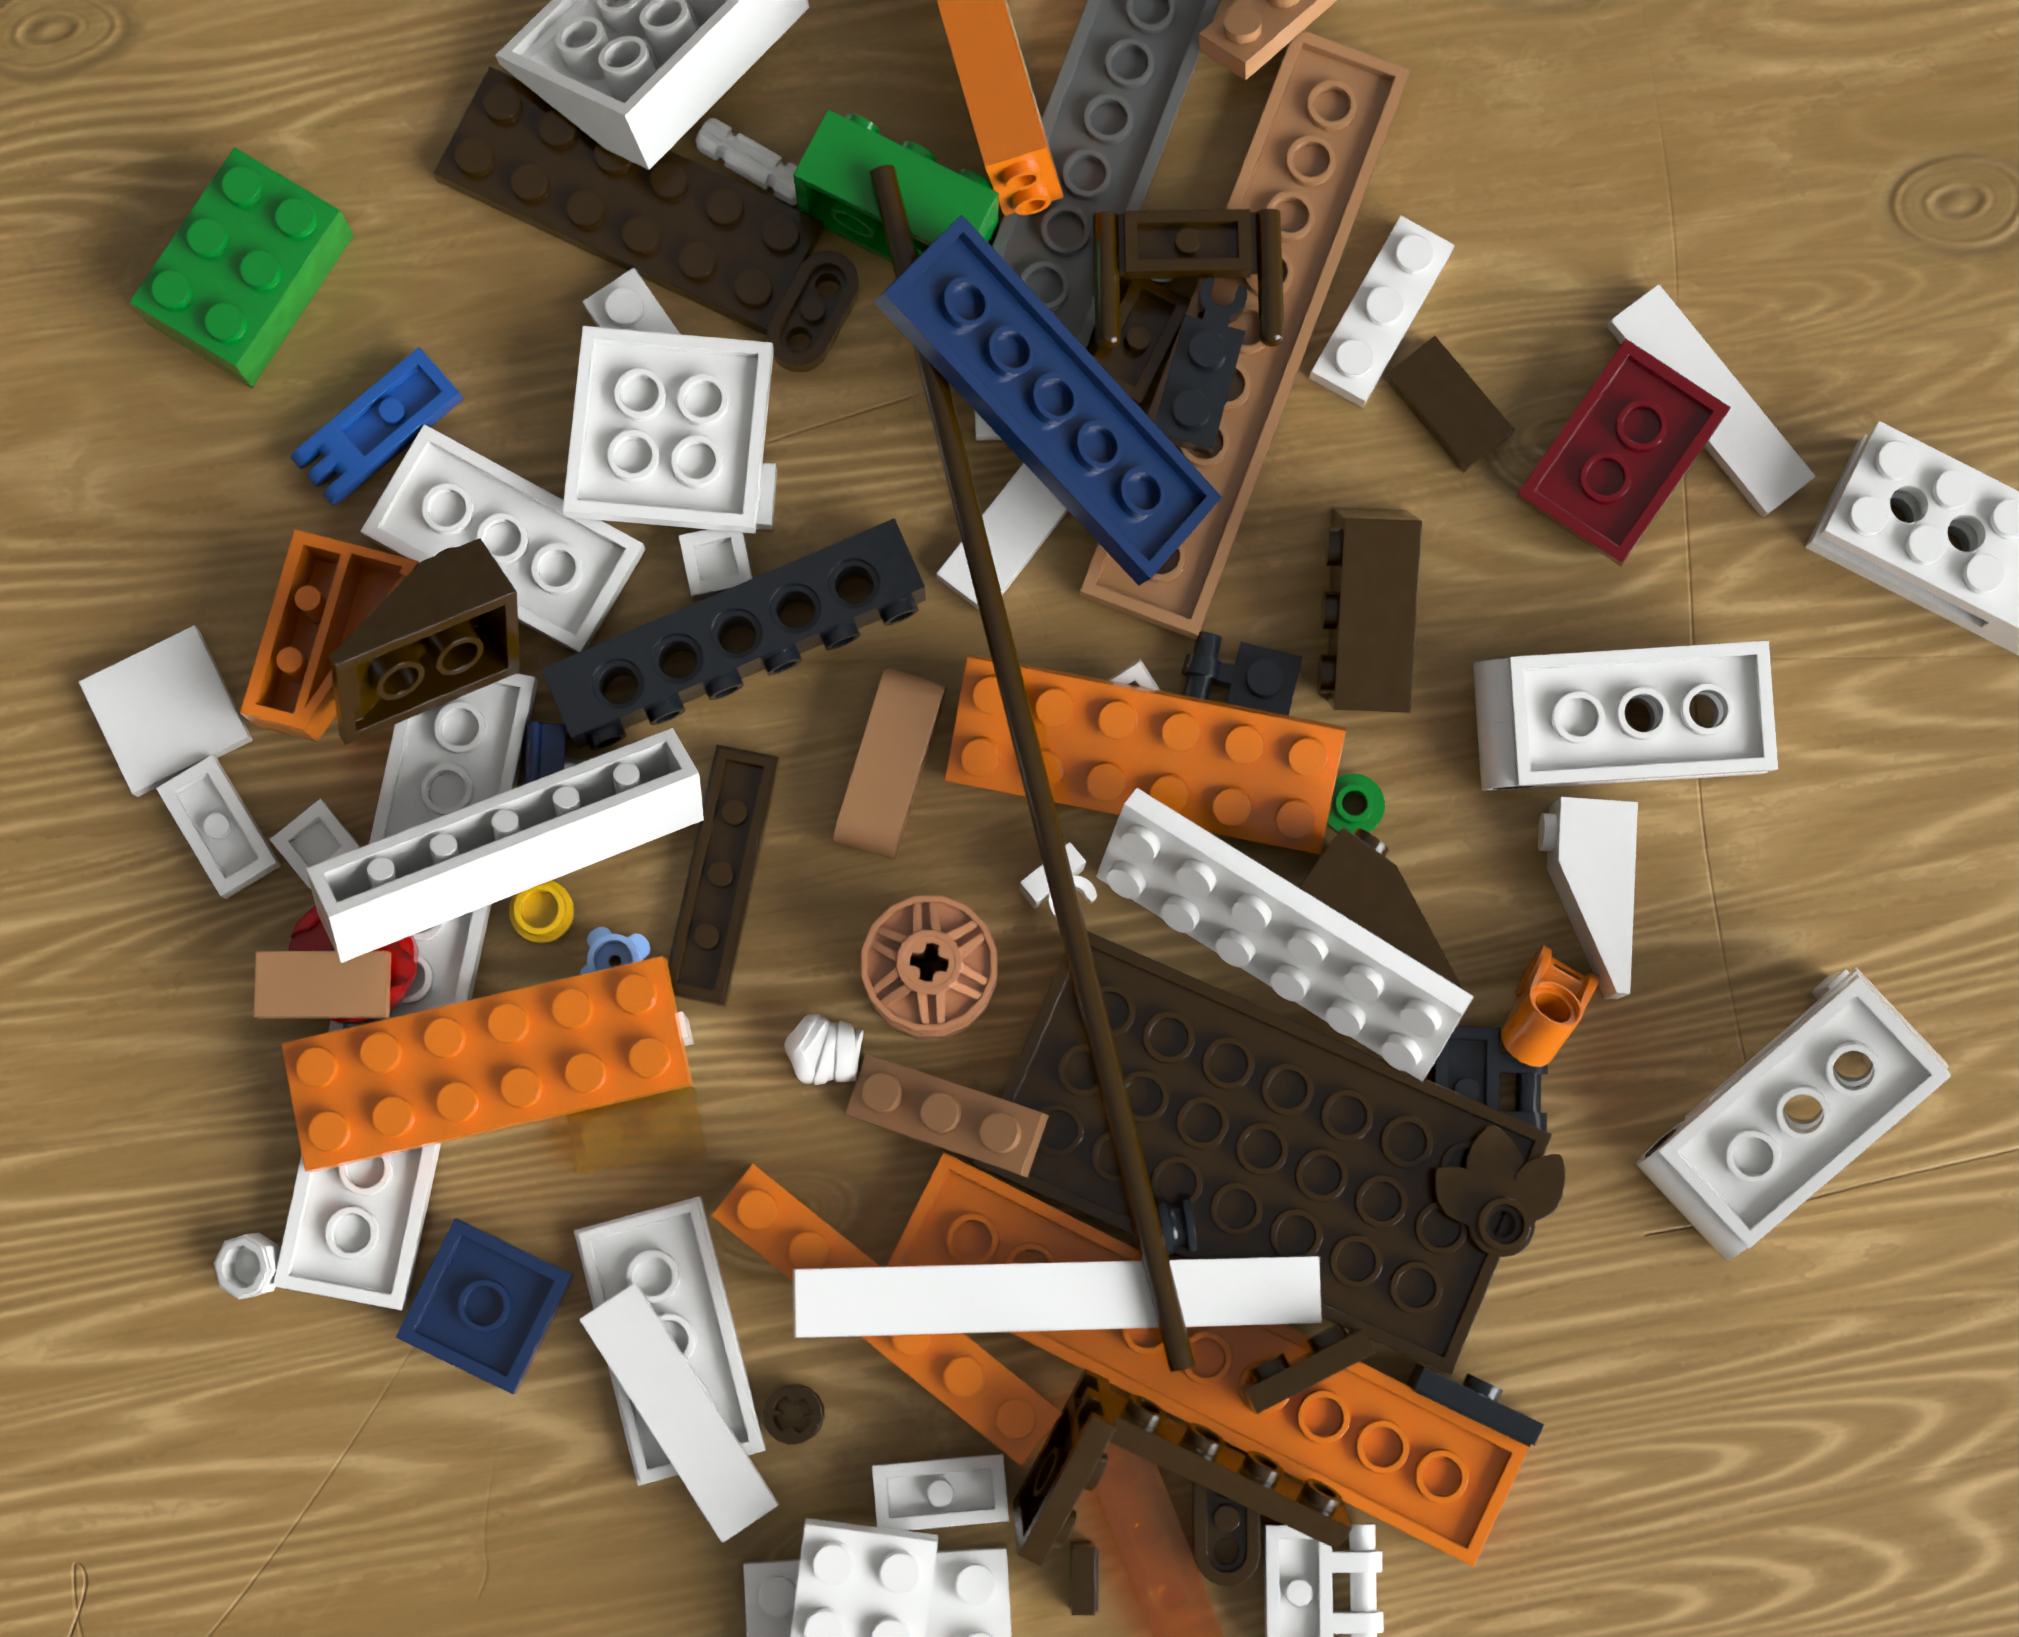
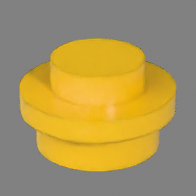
M550 880L513 895L509 906V916L514 929L526 940L541 944L550 943L561 938L569 930L574 919V904L566 889Z

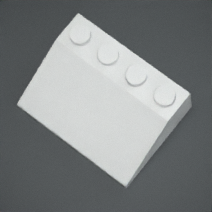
M551 0L495 56L503 68L606 150L650 170L809 8L807 0Z

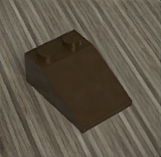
M481 538L459 547L444 549L437 555L421 561L330 655L339 736L343 743L347 745L520 672L517 591Z
M1342 827L1298 885V888L1463 990L1397 865L1385 857L1389 852L1388 847L1363 829L1357 828L1353 834Z

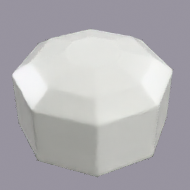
M260 1233L245 1234L224 1241L214 1261L219 1287L239 1300L274 1291L275 1286H273L280 1256L279 1245Z

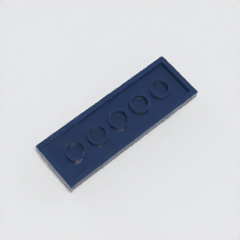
M963 215L952 222L873 301L1138 586L1150 580L1221 500L1222 496Z

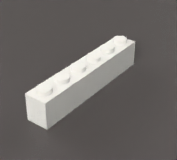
M671 728L306 868L319 918L340 962H345L703 821L699 772L676 732Z

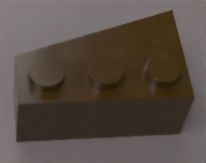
M1332 507L1331 527H1327L1325 537V565L1330 566V591L1323 592L1321 605L1322 629L1329 630L1328 655L1320 654L1318 692L1328 693L1327 701L1334 710L1411 712L1422 520L1407 510Z

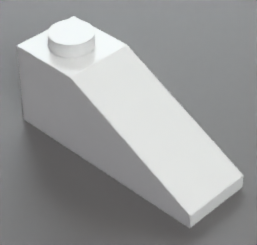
M1560 797L1550 805L1549 813H1542L1540 816L1539 851L1547 852V870L1592 972L1600 976L1598 985L1604 999H1620L1630 994L1638 802Z

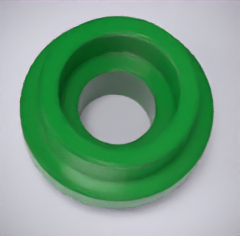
M1350 773L1337 777L1327 821L1329 828L1338 833L1344 827L1353 834L1357 828L1369 833L1374 830L1382 820L1385 811V800L1379 786L1372 779L1361 774ZM1347 794L1359 795L1365 803L1364 812L1360 815L1348 814L1342 806L1343 797Z

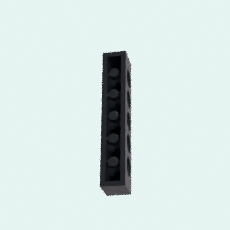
M894 518L541 669L569 735L578 749L589 744L591 750H600L623 740L627 736L626 728L648 719L650 725L665 723L686 711L684 703L707 694L709 700L726 697L740 690L744 686L742 679L764 669L768 675L782 673L801 663L803 659L800 654L822 644H824L826 650H834L858 639L861 636L859 628L881 619L884 625L888 626L913 616L919 611L917 604L926 600L925 585ZM861 577L866 579L873 589L869 597L864 601L849 603L841 599L837 594L840 584L848 578ZM800 601L809 604L814 609V616L807 625L800 628H790L779 620L781 611L789 603ZM736 626L748 627L756 634L753 645L742 653H731L721 646L724 634ZM687 651L697 657L696 667L688 676L677 679L671 678L663 672L664 663L672 653ZM618 676H630L638 681L637 692L631 700L622 704H615L605 699V690L611 680Z

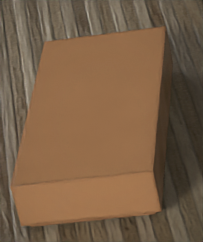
M256 951L254 1017L259 1019L390 1018L391 953L388 951H370L341 963L336 951Z

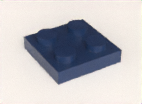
M454 1218L396 1338L511 1394H517L575 1274L459 1218Z

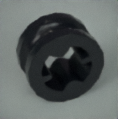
M1189 1193L1181 1194L1179 1200L1175 1203L1167 1202L1165 1197L1156 1198L1157 1213L1168 1256L1173 1255L1174 1250L1180 1246L1187 1248L1188 1252L1198 1251Z

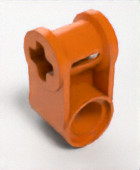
M1544 944L1540 946L1515 990V995L1517 996L1502 1029L1501 1039L1507 1051L1518 1061L1529 1066L1542 1067L1548 1065L1582 1019L1584 1010L1599 983L1600 976L1592 971L1584 975L1552 957L1551 948Z

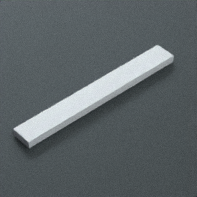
M1319 1256L1169 1260L1186 1327L1322 1323ZM1142 1261L793 1269V1328L795 1338L1159 1327Z

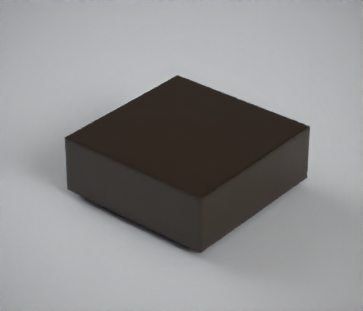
M1070 1542L1071 1614L1095 1616L1099 1605V1550L1093 1542Z

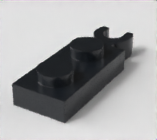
M1207 277L1203 281L1198 296V308L1203 315V319L1189 315L1184 316L1155 419V425L1175 446L1211 455L1246 332L1229 327L1228 325L1241 316L1247 300L1246 287L1239 285L1234 301L1231 304L1222 306L1215 303L1211 297L1215 278Z

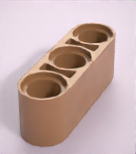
M885 668L839 812L833 842L890 859L896 858L947 690L946 684L892 668Z

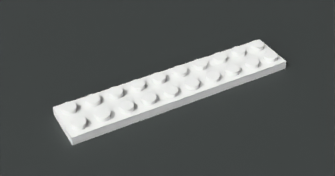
M514 674L395 724L369 844L516 788L525 748L527 722L531 720L538 687L536 677ZM492 904L413 934L418 946L417 975L407 997L390 1012V1018L472 999ZM378 1018V1019H375V1020L370 1021V1022H368V1023H372V1022H376V1021H381V1020H385V1019H390V1018ZM331 1020L328 1033L363 1024H340ZM441 1143L312 1173L305 1171L301 1154L273 1286L397 1310H406Z

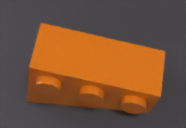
M294 529L240 714L256 727L318 742L337 715L330 655L420 562Z

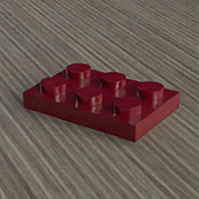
M1625 338L1517 494V498L1621 567L1731 407Z

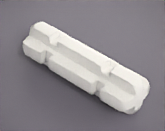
M709 118L703 124L695 140L696 147L700 152L715 161L720 157L723 158V161H725L724 166L765 190L772 187L776 197L790 205H797L793 178L797 168L796 165L791 162L786 166L783 165L781 162L782 157L741 133L734 136L731 133L732 128L716 118Z

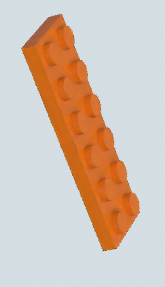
M969 654L966 660L945 781L1026 797L991 657ZM1019 663L1055 803L1120 815L1124 803L1135 789L1138 788L1209 833L1321 855L1346 734L1345 726Z
M663 956L281 1043L304 1168L306 1172L311 1173L693 1086L667 959Z

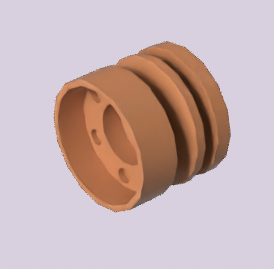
M914 896L890 906L871 925L861 949V977L874 1011L893 1030L915 1039H945L967 1030L986 1011L996 987L997 948L987 925L967 905L945 896ZM927 950L938 951L939 962L943 965H948L946 972H935L932 981L921 980L919 968L911 965L913 959H924Z

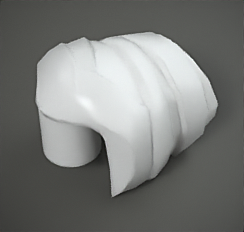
M815 1013L805 1016L784 1043L785 1052L793 1065L797 1078L802 1083H814V1085L825 1084L829 1080H834L835 1082H856L864 1028H855L853 1024L843 1021L830 1022L829 1019Z

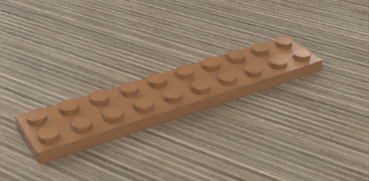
M1304 30L1290 41L1226 208L1250 209V212H1257L1261 209H1277L1281 213L1284 341L1278 346L1268 347L1263 345L1259 339L1257 274H1251L1250 277L1215 278L1211 297L1215 303L1222 306L1229 305L1234 301L1239 285L1246 287L1247 300L1244 310L1237 320L1228 325L1229 327L1246 332L1212 454L1207 455L1186 448L1176 447L1222 498L1156 574L1139 586L1098 543L1081 586L1079 597L1196 640L1198 638L1411 69ZM1199 278L1186 315L1203 319V315L1198 308V296L1200 287L1206 278ZM1180 330L1147 414L1154 423Z

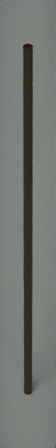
M884 165L872 169L870 176L897 278L917 258L895 167L893 165ZM913 345L1170 1372L1188 1369L1196 1366L950 385Z

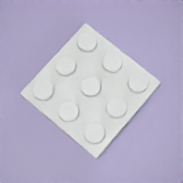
M583 326L563 502L565 517L755 534L774 354L773 343Z

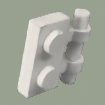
M1351 1523L1349 1550H1332V1546H1328L1284 1524H1263L1265 1637H1333V1634H1351V1637H1377V1633L1384 1632L1383 1611L1377 1610L1376 1572H1382L1383 1569L1382 1551L1376 1550L1375 1524ZM1332 1573H1350V1610L1333 1611Z

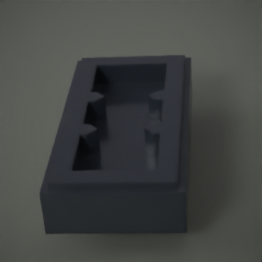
M1416 1363L1407 1382L1410 1387L1414 1388V1392L1529 1447L1531 1444L1535 1446L1544 1427V1424L1499 1403L1498 1400L1503 1392L1502 1389L1468 1373L1461 1385Z

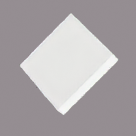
M192 626L79 681L131 793L137 797L161 786L210 755L219 758L253 741L209 648L196 626Z

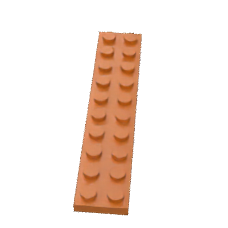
M943 1152L886 1267L1142 1261L1140 1251ZM1286 1324L1186 1327L1196 1366L1175 1372H1170L1159 1327L1010 1332L1083 1370L1086 1368L1107 1378L1109 1383L1132 1395L1142 1396L1154 1402L1164 1411L1188 1423L1201 1424L1213 1430L1225 1442L1247 1453L1249 1451H1256L1270 1457L1285 1472L1304 1482L1311 1478L1327 1484L1341 1495L1342 1501L1474 1567L1530 1448L1414 1392V1388L1360 1361L1258 1414L1252 1412L1240 1387L1253 1381L1248 1370L1280 1353H1284L1289 1363L1312 1351L1307 1342L1311 1337Z

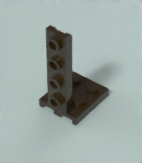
M1086 1368L1083 1370L1061 1411V1416L1055 1422L1013 1500L1017 1553L1019 1556L1042 1566L1053 1546L1060 1549L1067 1542L1077 1518V1511L1073 1510L1084 1489L1091 1492L1098 1485L1108 1461V1455L1104 1451L1108 1443L1111 1442L1328 1546L1335 1547L1344 1543L1352 1529L1341 1495L1327 1484L1311 1478L1307 1479L1306 1483H1302L1284 1474L1283 1468L1276 1461L1262 1453L1249 1451L1247 1456L1225 1446V1441L1221 1436L1201 1424L1190 1423L1188 1428L1166 1418V1413L1161 1407L1142 1396L1131 1395L1129 1400L1110 1391L1107 1378Z

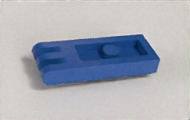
M418 347L298 447L291 455V460L299 469H303L322 455L323 459L308 472L307 478L315 487H320L338 474L340 477L330 484L323 493V496L332 506L337 505L416 439L424 424L428 427L434 425L463 400V397L423 350Z

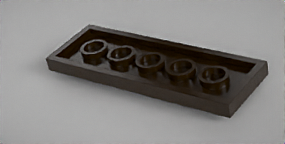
M489 67L434 171L437 182L627 271L635 268L640 277L766 336L768 325L801 264L811 256L824 230L822 221L670 150L650 170L606 150L520 80L492 67Z

